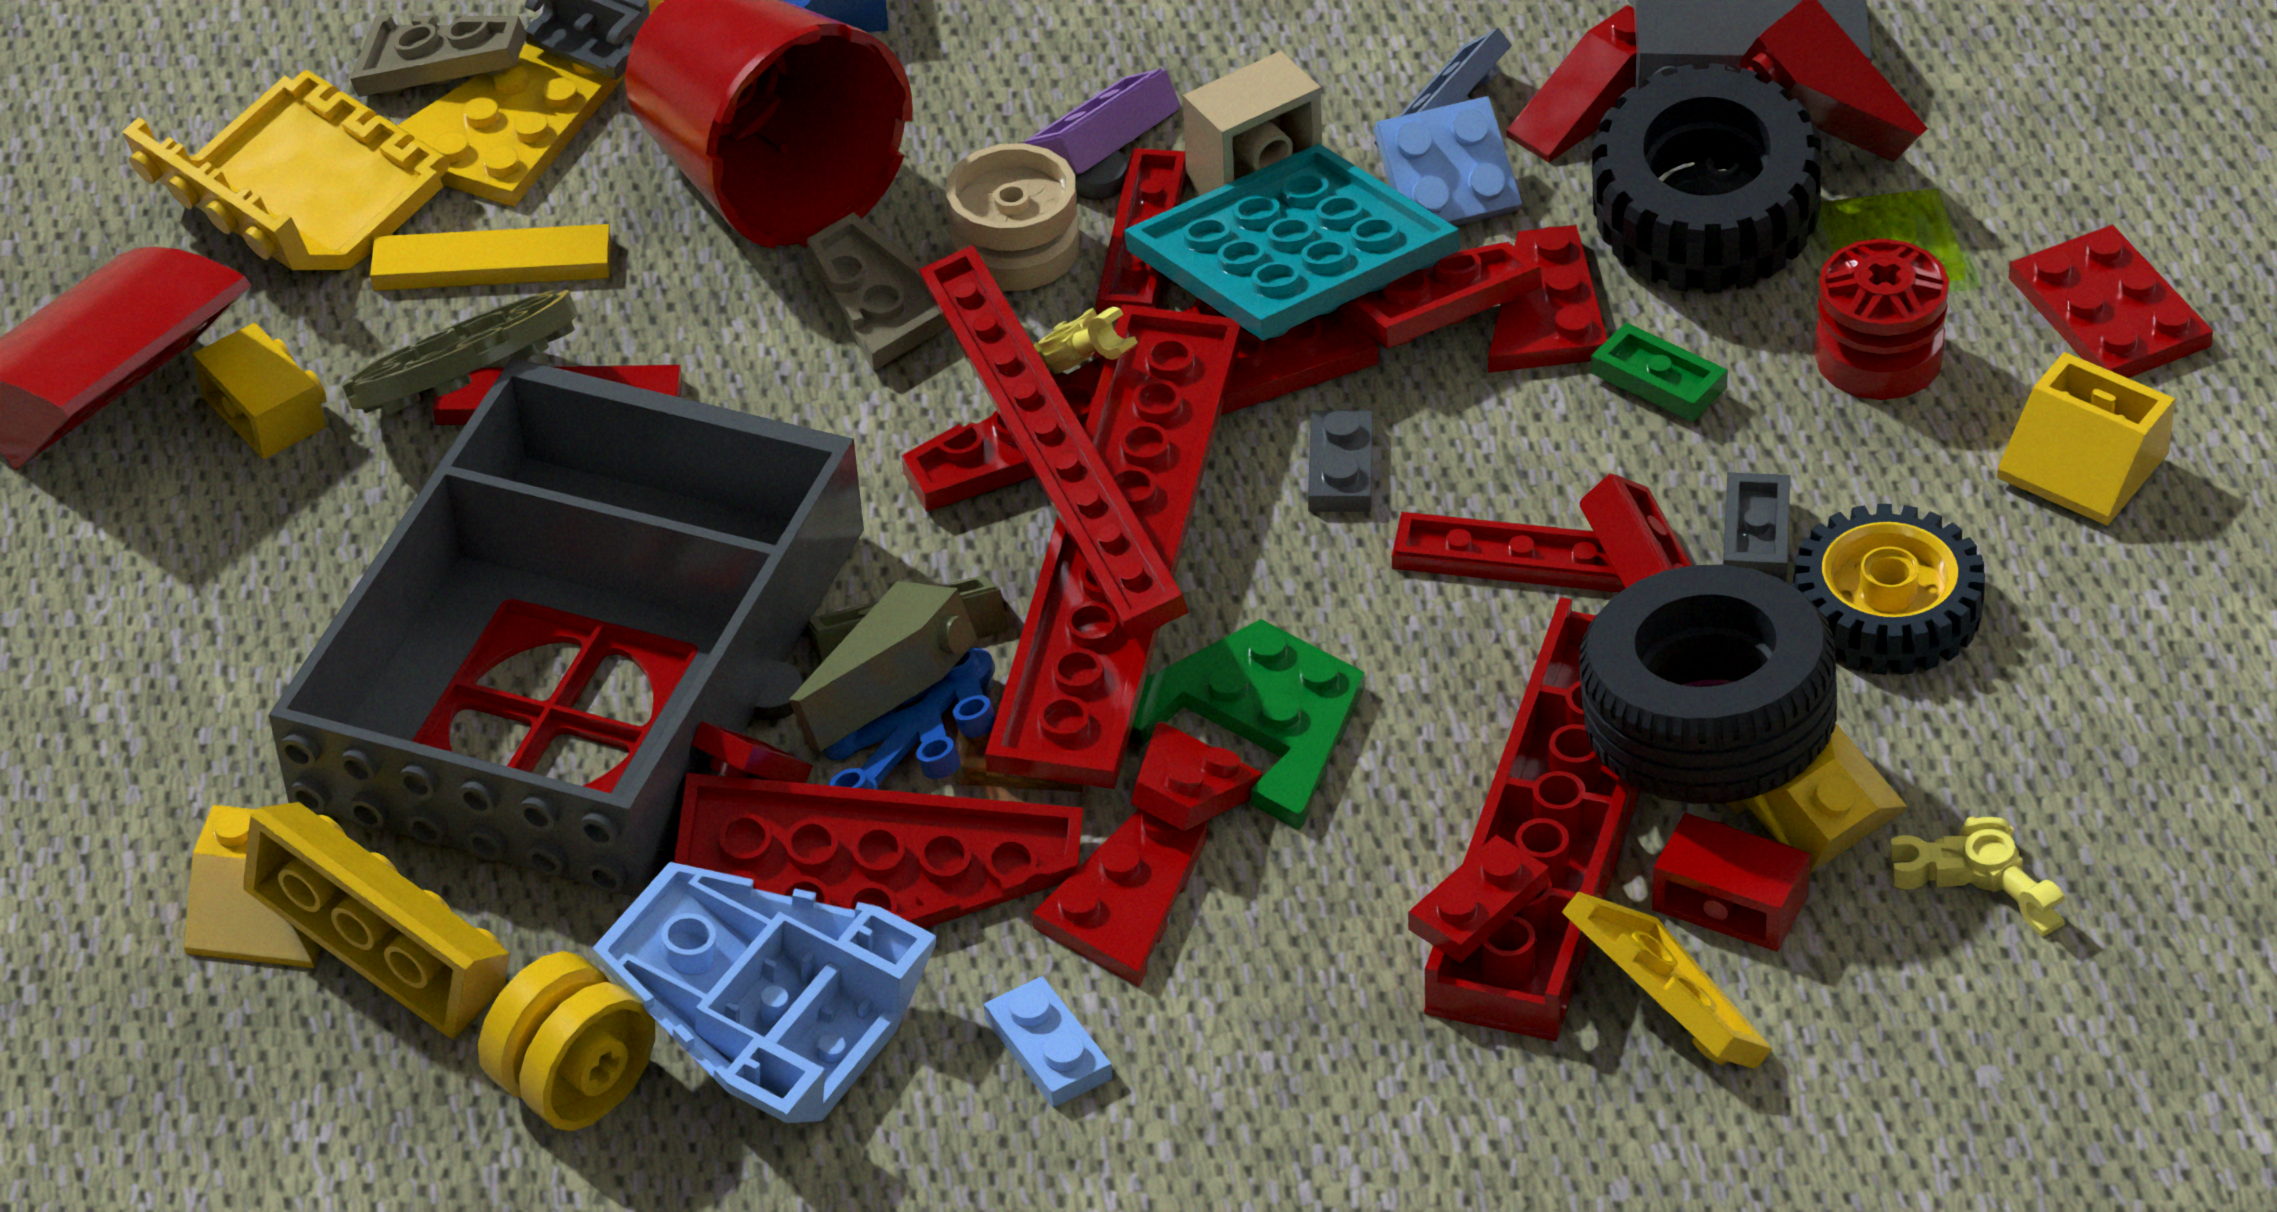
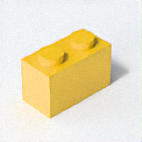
M255 322L192 353L202 397L263 460L326 428L321 405L326 402V393L319 378L311 370L304 372L294 362L285 343L279 338L272 340Z

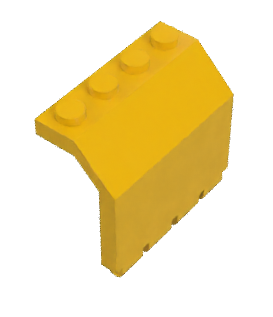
M310 70L302 71L293 80L283 76L194 156H188L185 147L180 143L176 144L175 140L171 137L165 139L161 144L158 143L147 122L140 117L122 131L133 153L129 158L130 164L146 182L154 184L156 181L160 182L169 189L170 193L181 205L187 209H192L194 206L198 207L206 213L211 222L225 234H230L234 231L245 239L249 247L258 256L265 260L272 256L291 270H349L373 251L374 236H390L443 188L440 178L447 172L450 165L448 157L421 140L415 139L407 131L383 116L377 115L375 111L345 92L339 91L337 87Z

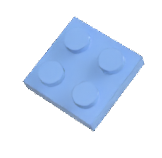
M1489 96L1376 122L1373 132L1390 187L1453 226L1520 210L1522 201Z

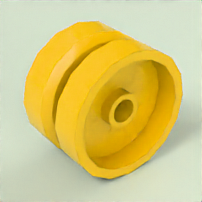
M560 951L542 956L522 969L499 993L485 1017L479 1037V1065L492 1081L512 1096L522 1098L531 1111L553 1128L570 1132L593 1125L620 1104L633 1090L649 1063L656 1039L655 1019L643 1008V1003L622 986L610 983L601 970L581 955Z

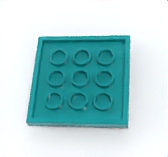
M1320 143L1124 230L1126 246L1129 252L1226 317L1233 318L1241 327L1262 341L1282 336L1294 326L1318 315L1334 312L1340 305L1368 292L1379 291L1390 282L1416 270L1429 268L1438 260L1461 250L1459 229Z

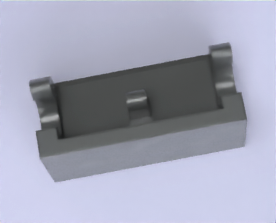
M527 0L525 3L526 9L535 12L541 9L543 4L544 8L541 15L534 19L525 29L527 33L526 43L617 80L626 72L627 60L634 39L650 15L649 2L647 0Z

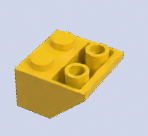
M2063 352L2032 388L1998 466L1997 478L2108 526L2169 454L2176 398Z

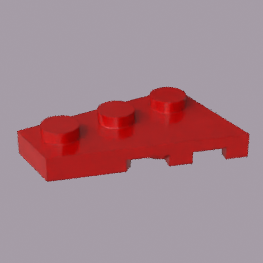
M1577 225L1518 231L1514 246L1541 266L1542 287L1519 296L1511 303L1500 304L1488 355V373L1591 361V355L1608 339Z

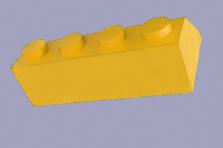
M300 802L259 807L250 815L243 890L442 1034L454 1040L504 988L510 953L504 949L497 937L483 928H474L453 913L448 904L438 894L429 890H421L400 875L395 866L386 857L379 853H370L351 840L333 819L325 815L315 814Z

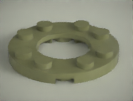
M557 290L520 299L439 330L438 333L426 337L411 346L406 345L350 375L342 382L341 386L352 409H363L364 413H368L384 407L386 414H390L417 403L421 400L418 392L433 387L437 396H443L459 390L472 382L468 373L510 354L516 359L523 360L548 349V342L559 339L575 330L572 320L576 318L578 312L569 290H564L560 293H557Z

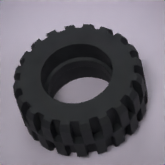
M1709 63V69L1694 70L1693 64L1678 66L1674 69V74L1664 77L1659 72L1644 79L1640 90L1631 87L1616 100V108L1612 107L1605 113L1599 123V134L1594 138L1593 215L1597 217V229L1603 242L1612 246V254L1623 265L1629 268L1636 264L1639 276L1655 284L1658 279L1668 281V288L1687 292L1688 287L1704 288V294L1721 293L1723 286L1735 285L1736 289L1739 290L1756 284V277L1764 274L1766 278L1773 276L1786 267V257L1793 260L1807 246V238L1815 231L1819 219L1822 176L1821 139L1817 127L1810 122V113L1796 98L1789 101L1790 92L1775 81L1771 80L1766 84L1761 81L1759 73L1742 68L1740 73L1727 71L1726 64ZM1706 157H1712L1714 162L1726 163L1732 166L1734 162L1740 164V169L1751 175L1754 180L1744 187L1729 193L1701 196L1678 191L1662 182L1659 177L1680 165L1705 161Z

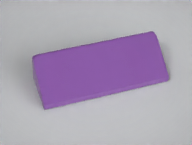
M1160 68L1123 77L1023 143L1051 150L1067 161L1075 175L1082 174L1178 111L1180 103L1166 69L1161 70Z

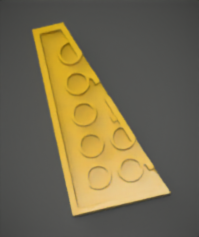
M647 0L649 2L650 14L664 0ZM525 44L522 47L516 67H511L505 72L496 75L480 73L397 126L413 135L415 139L421 140L449 158V168L440 178L443 186L515 207L625 77V73L617 80H614L537 47Z

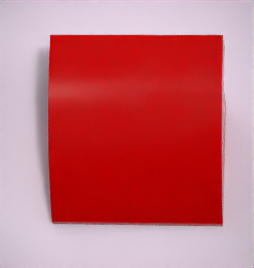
M156 246L135 248L110 260L0 337V452L14 469L18 470L195 343L252 286L244 275L204 256L180 249Z

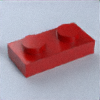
M701 721L691 743L692 746L713 756L709 764L711 769L728 777L806 783L813 767L812 764L763 740Z
M1496 834L1408 911V930L1461 963L1549 885V867Z

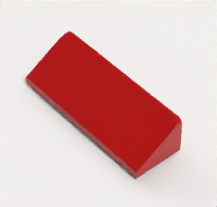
M1609 473L1579 502L1582 512L1625 589L1639 580L1662 571L1692 566L1648 487Z

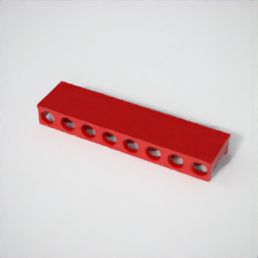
M1559 597L1463 863L1467 861L1497 834L1549 867V885L1463 962L1459 963L1433 946L1424 969V1014L1555 1042L1558 1040L1591 939L1570 921L1562 911L1578 891L1605 900L1641 794V790L1636 789L1609 770L1590 746L1584 724L1579 656L1582 639L1587 632L1589 624L1596 615L1572 611V599Z

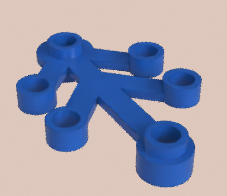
M970 647L942 680L896 707L922 699L919 704L890 714L895 709L893 708L824 749L823 753L827 759L841 760L853 755L861 748L885 740L860 769L850 768L839 772L831 779L829 785L880 790L878 785L919 739H921L922 744L917 749L916 756L927 778L941 779L954 773L959 768L961 759L953 740L947 737L942 714L951 704H956L953 710L954 718L961 734L968 738L983 736L993 729L996 714L989 698L986 697L994 686L995 664L991 654L986 650Z

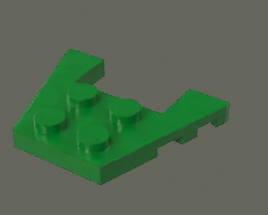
M1260 619L1146 677L1129 740L1143 746L1152 737L1157 723L1161 721L1167 723L1181 708L1185 707L1279 756L1281 759L1251 788V805L1299 830L1308 818L1311 801L1316 790H1320L1327 775V765L1336 745H1340L1365 689V672Z

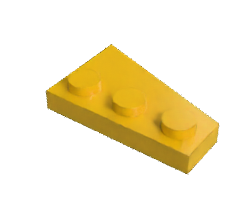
M1579 891L1563 909L1562 913L1694 1036L1692 1038L1693 1044L1708 1059L1722 1066L1729 1061L1754 1069L1760 1066L1773 1050L1657 917Z

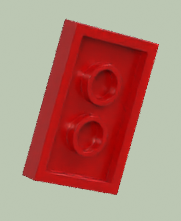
M2113 224L2010 262L2008 278L2083 360L2126 378L2136 376L2210 348L2212 345L2213 330Z

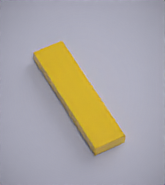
M597 224L374 236L370 272L373 291L607 279L610 275L612 241L610 225Z

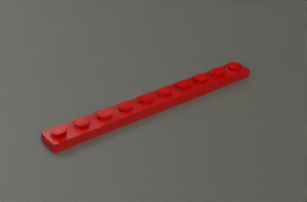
M974 245L919 269L928 293L1129 639L1132 640L1188 614L1189 611L1183 594Z

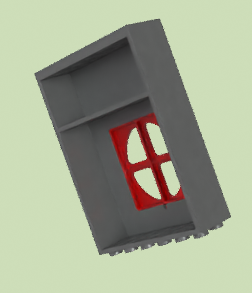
M511 357L269 713L288 803L300 802L315 814L321 813L358 823L368 829L392 832L417 839L428 845L448 847L477 855L484 860L500 861L534 870L544 876L560 877L594 886L607 893H620L638 898L661 872L677 844L686 774L694 773L716 776L719 774V772L709 767L713 756L691 745L701 721L743 734L756 712L755 705L780 662H786L809 623V619L814 615L864 531L854 439ZM561 642L581 646V650L555 691L545 701L476 684L490 669L523 651ZM609 655L624 656L632 660L645 674L653 692L652 713L646 724L637 726L572 709L605 657ZM472 709L526 723L531 726V729L508 765L503 766L452 752L450 744L451 726L453 718L458 712ZM562 734L623 748L629 752L627 757L616 767L583 786L532 773L551 741Z

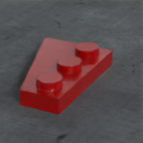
M1509 242L1457 251L1438 260L1433 267L1409 273L1390 282L1385 288L1375 292H1368L1340 305L1339 308L1386 348L1405 345L1420 335L1446 325L1458 324L1468 316L1496 305L1511 303L1519 296L1541 288V266Z
M1139 808L1032 912L1033 929L1140 987L1147 972V962L1156 943H1160L1168 926L1167 918L1177 896L1183 893L1208 838V820L1186 831H1182Z

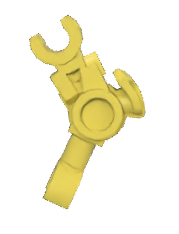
M1111 307L1097 315L1094 308H1091L1072 322L1067 323L1065 320L1053 328L1054 332L1042 338L1038 343H1033L1047 369L1049 371L1052 369L1054 374H1058L1087 360L1096 351L1107 359H1118L1133 349L1138 342L1135 336L1123 339L1116 334L1112 322L1122 316L1123 313L1120 308Z
M1972 816L1967 818L1963 824L1959 836H1943V838L1936 839L1934 843L1925 842L1919 837L1911 835L1891 838V861L1900 862L1893 863L1894 887L1904 890L1916 889L1930 880H1936L1937 887L1965 886L1970 882L1977 888L1991 890L1993 893L2003 889L2018 902L2025 922L2041 937L2064 926V919L2052 909L2065 901L2064 893L2052 881L2043 880L2036 883L2023 872V859L2019 857V851L2013 841L2014 828L2009 826L2006 820L1998 817L1975 818Z

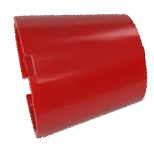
M664 0L649 15L638 31L627 60L625 73L626 94L632 113L637 121L723 219L742 236L761 246L775 249L776 245L800 244L804 248H808V238L854 212L862 219L885 194L905 155L898 150L904 133L905 121L912 122L913 103L910 84L899 59L883 42L866 31L783 0Z

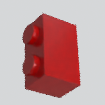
M1685 812L1653 867L1652 910L1778 952L1808 898L1811 853L1793 848L1782 842H1774L1729 827L1721 822L1710 821Z

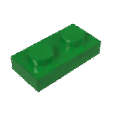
M1627 322L1591 355L1592 375L1691 422L1727 388V369Z

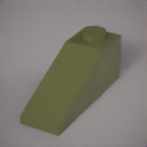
M897 580L794 693L789 701L810 750L823 751L942 680L978 640L957 588Z

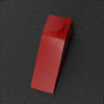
M1626 5L1586 32L1507 128V138L1549 163L1599 129V123L1605 113L1612 107L1616 108V100L1635 85L1637 46L1633 7Z

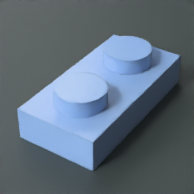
M1043 976L983 1004L986 1022L1053 1108L1112 1080L1111 1062Z

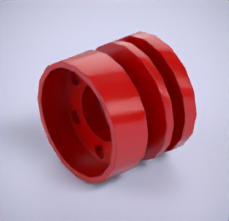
M1881 238L1857 241L1837 250L1823 264L1819 278V300L1817 304L1819 319L1816 327L1814 356L1820 373L1834 387L1856 397L1876 400L1903 398L1927 388L1940 374L1944 356L1946 332L1944 323L1947 315V298L1950 284L1944 265L1929 251L1909 242Z

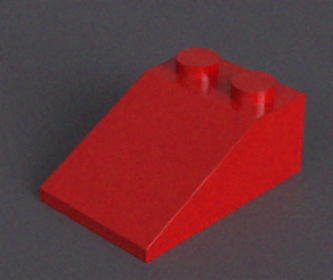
M1818 0L1800 1L1759 35L1735 65L1740 71L1742 68L1759 73L1761 81L1766 84L1773 80L1790 92L1789 101L1795 98L1800 101L1810 113V122L1818 130L1886 160L1895 162L1928 130L1925 124Z

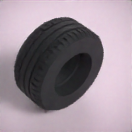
M1692 565L1662 571L1635 582L1615 595L1595 616L1582 639L1579 656L1580 683L1585 731L1590 746L1609 770L1636 789L1659 798L1690 804H1721L1754 798L1777 789L1801 774L1826 748L1831 734L1836 727V662L1833 634L1829 629L1828 621L1814 603L1802 592L1782 579L1761 571L1731 565ZM1712 679L1735 681L1711 687L1683 685L1694 681Z

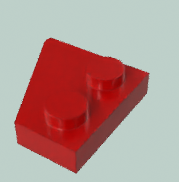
M1161 721L1156 724L1136 780L1131 804L1182 831H1186L1250 800L1251 788L1262 778L1263 773L1240 762V757L1236 753L1220 747H1211Z

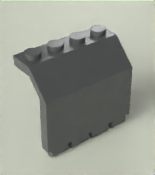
M1627 0L1634 10L1637 46L1634 87L1640 90L1644 79L1659 72L1665 77L1674 74L1676 67L1693 64L1694 70L1709 69V63L1726 64L1727 71L1740 73L1741 71L1735 65L1756 38L1802 0ZM1818 0L1872 63L1866 0Z

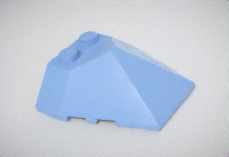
M669 862L593 947L592 957L623 988L643 1003V1008L728 1093L785 1123L816 1122L824 1120L896 1033L935 948L936 935L879 906L857 902L855 910L816 902V893L794 889L792 897L753 889V879Z

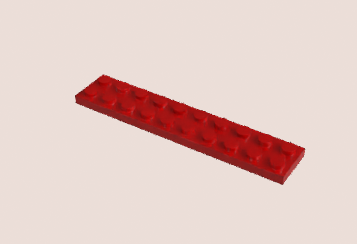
M1122 304L1121 311L1123 315L1118 318L1114 331L1123 339L1135 336L1138 343L1133 349L1118 359H1105L1084 430L1174 579L1242 341V327L1233 318ZM1058 516L986 748V771L1115 789L1160 627L1132 640L1129 639Z

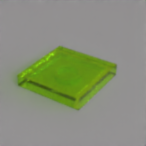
M1938 188L1821 202L1820 216L1833 254L1837 250L1857 241L1881 238L1905 241L1929 251L1944 265L1949 281L1965 279L1966 265Z

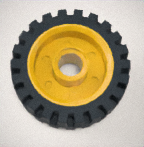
M1877 504L1876 514L1870 515L1866 506L1863 505L1851 509L1850 520L1841 512H1838L1829 517L1828 527L1819 523L1811 530L1810 539L1804 538L1799 546V553L1796 555L1793 587L1810 599L1828 621L1829 629L1833 634L1835 661L1845 654L1846 667L1860 671L1866 661L1872 663V674L1886 675L1888 664H1896L1899 675L1913 674L1915 662L1918 661L1925 671L1938 667L1940 656L1949 662L1959 655L1960 646L1967 648L1972 642L1974 632L1978 631L1981 623L1984 605V561L1981 554L1977 555V545L1971 537L1962 539V529L1953 522L1942 528V516L1930 511L1922 520L1918 519V507L1904 505L1901 515L1892 514V504Z

